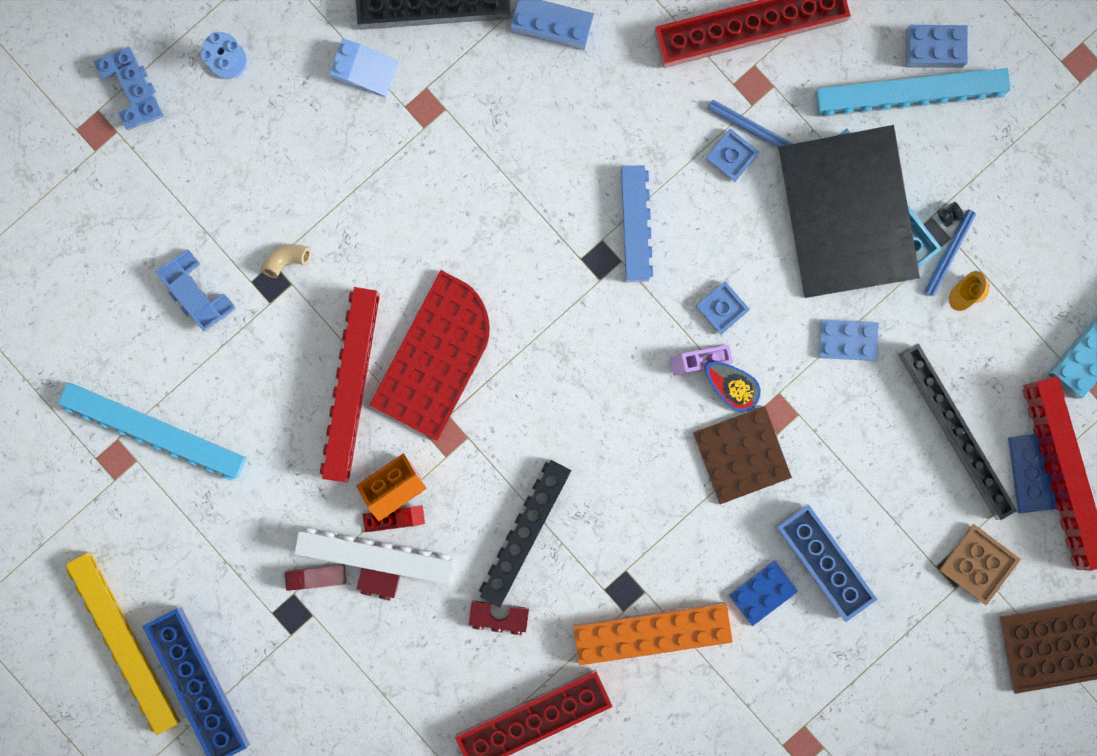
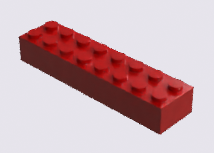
M594 669L456 734L455 739L463 756H509L613 706L597 670Z

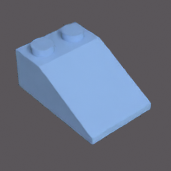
M342 38L330 71V76L332 79L386 97L398 60Z

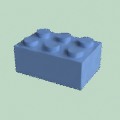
M909 25L906 29V67L963 68L968 63V25Z

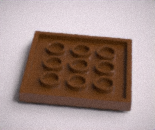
M765 406L693 432L719 504L792 478Z

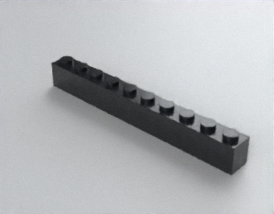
M919 343L899 353L898 356L995 520L1001 521L1017 511L1016 507Z

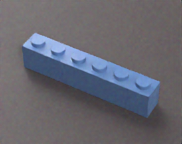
M645 165L622 166L626 283L649 282L650 277H653V265H649V258H652V246H648V239H651V227H647V220L651 219L650 208H647L646 201H650L649 189H646V182H649V171L645 170Z

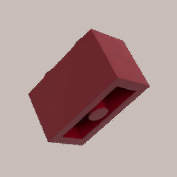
M361 568L356 589L361 590L360 594L371 596L374 593L378 594L380 599L390 601V598L396 597L401 575Z

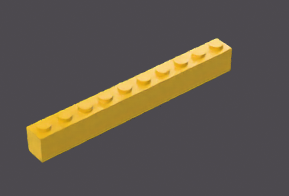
M91 552L67 563L68 569H66V572L70 579H74L77 585L75 589L79 596H83L86 602L84 603L88 613H92L95 619L93 620L95 627L101 630L104 636L102 637L104 644L110 647L113 653L111 654L113 661L119 664L122 669L121 676L131 686L130 692L139 701L141 713L147 716L150 730L159 735L180 723L181 720Z

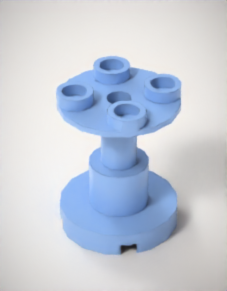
M213 32L203 42L201 57L218 77L229 80L240 76L244 72L247 65V57L243 48L233 36L224 32Z

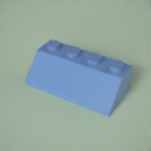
M519 0L515 9L511 32L585 50L594 13L543 0Z

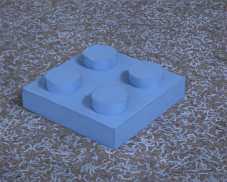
M729 129L708 154L706 160L732 181L736 182L759 154V151L732 129Z
M726 281L696 305L698 310L720 335L750 310Z

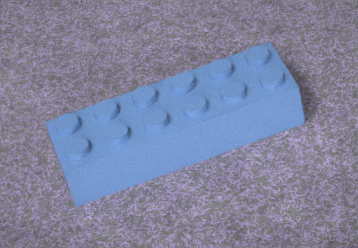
M805 504L775 526L843 621H849L878 600L809 504Z

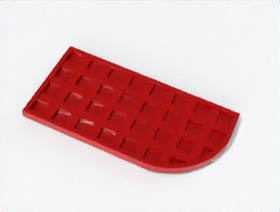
M440 270L369 404L371 407L438 441L489 342L490 324L488 313L480 296L470 285Z

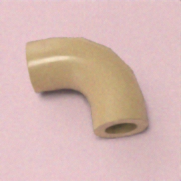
M296 244L280 246L269 254L260 270L268 277L277 278L282 268L287 264L307 265L311 257V249L307 246Z

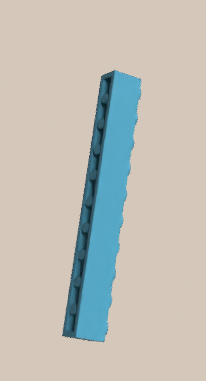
M1008 68L818 88L815 91L817 114L829 117L837 112H842V115L852 114L855 110H861V113L871 112L874 108H880V111L890 110L892 106H899V109L909 108L911 104H918V107L929 105L930 102H936L940 105L948 103V100H955L958 103L967 101V98H974V100H984L986 96L1002 98L1011 90Z
M67 382L58 404L63 406L62 409L67 412L73 413L77 411L81 413L80 417L91 421L92 418L98 420V425L105 428L112 426L116 428L115 432L124 436L127 433L134 436L133 439L138 442L144 443V441L151 443L150 447L160 451L164 448L169 451V455L179 458V456L187 458L186 462L195 466L197 463L204 465V470L211 473L218 471L222 473L221 477L230 481L233 478H239L247 459L243 455L73 383Z

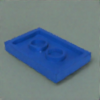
M774 560L730 593L729 596L751 626H754L796 594L798 590Z

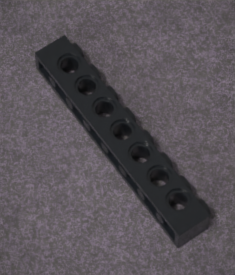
M553 460L550 463L545 462L541 470L544 475L541 480L537 478L532 489L535 490L533 496L528 495L523 505L526 507L524 513L521 514L519 512L514 522L517 524L515 530L509 531L505 539L508 541L506 547H501L496 556L499 558L497 565L492 564L487 573L490 575L488 582L483 581L479 592H481L480 598L499 608L501 607L572 470ZM550 475L554 476L557 480L556 485L553 487H549L545 483V479ZM539 493H545L548 496L546 503H538L536 497ZM530 510L538 512L539 517L537 520L531 521L528 518L527 514ZM521 527L529 529L530 534L528 537L522 538L519 535ZM513 544H517L521 548V552L517 555H513L510 552V546ZM502 562H510L512 569L509 572H504L501 569ZM496 578L501 579L503 582V586L500 589H495L492 586V581Z

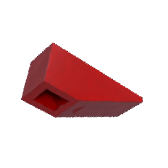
M423 505L398 508L380 521L376 519L372 512L362 514L365 533L425 524Z

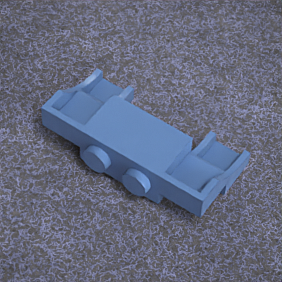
M130 47L114 54L109 53L93 61L102 80L117 75L132 105L118 112L126 130L129 131L137 126L164 117L154 95L156 90L151 82L148 83L146 76H148L147 71L143 65H139Z
M187 249L155 272L169 288L171 298L175 302L178 300L182 304L181 310L185 315H191L199 327L206 332L237 308L224 293L214 301H210L189 275L201 264Z

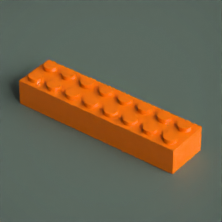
M725 602L573 625L579 666L733 643L728 608Z

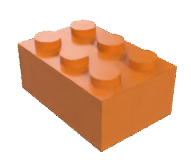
M404 453L356 485L366 506L378 521L387 517L427 489L417 470Z

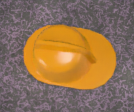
M973 271L961 280L950 292V307L957 311H963L974 303L985 300L990 287L985 275L979 271Z

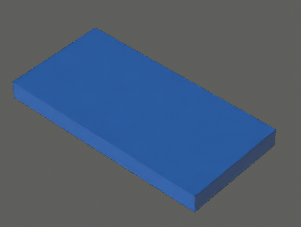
M1035 434L1008 437L1019 514L1056 509V495L1049 486L1052 480L1050 474L1045 472L1044 457L1039 451V437H1036Z

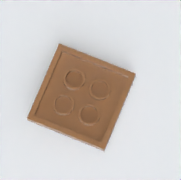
M972 524L939 571L987 606L1021 559L978 526Z

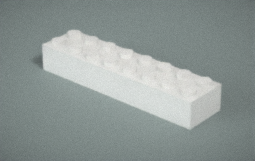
M307 527L298 533L295 555L447 585L451 579L454 559H450L451 555L439 553L438 556L431 555L432 551L422 549L419 552H414L412 547L402 546L399 549L394 548L392 543L383 542L379 545L375 544V540L367 538L358 541L356 536L343 535V537H338L336 532L326 531L318 533L319 529Z

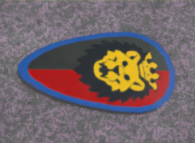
M706 363L705 372L709 383L730 408L745 412L752 409L758 403L761 389L758 381L753 376L726 363Z

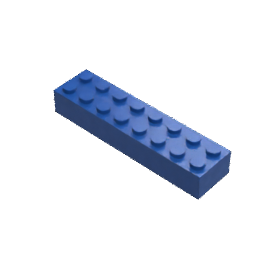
M182 607L143 625L142 627L206 756H232L246 749L250 743Z

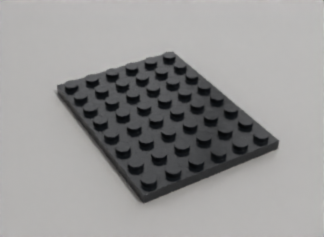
M894 125L778 147L805 298L920 278Z

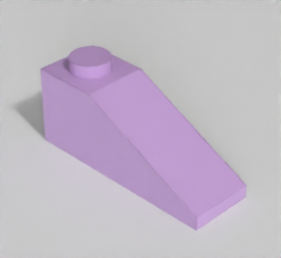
M729 345L682 353L670 357L674 376L704 370L708 362L733 363Z

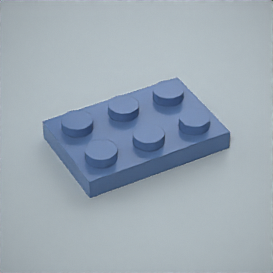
M820 320L819 358L877 361L879 322Z

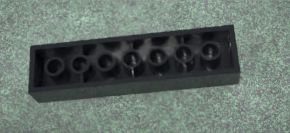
M356 0L357 25L360 30L511 19L510 0Z

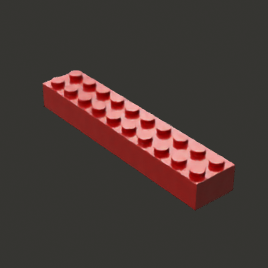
M758 0L656 26L654 33L663 68L843 23L848 21L851 15L847 0Z
M354 287V290L349 293L348 302L351 303V308L347 310L345 317L348 326L347 329L343 330L342 340L345 344L339 353V360L342 362L341 368L337 367L336 371L338 385L337 387L334 386L332 397L335 398L334 406L331 405L329 413L332 421L326 430V436H329L328 444H324L323 455L326 457L325 463H321L320 467L322 479L344 483L350 480L380 300V293L377 290Z
M1059 377L1023 385V396L1028 402V413L1034 422V434L1036 437H1039V451L1044 457L1045 472L1050 474L1052 480L1049 486L1056 495L1055 507L1061 516L1060 525L1065 530L1067 537L1065 542L1072 555L1071 563L1076 570H1096L1097 508Z

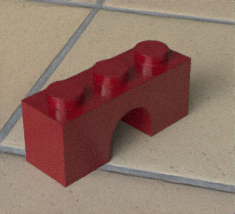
M472 600L468 625H472V629L484 630V627H489L493 632L502 633L503 630H511L510 634L522 635V632L526 633L529 608L510 605L508 616L504 619H496L491 614L490 602Z

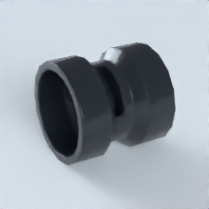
M955 201L950 203L947 208L937 211L938 217L945 227L952 225L955 220L959 221L964 218L962 209Z

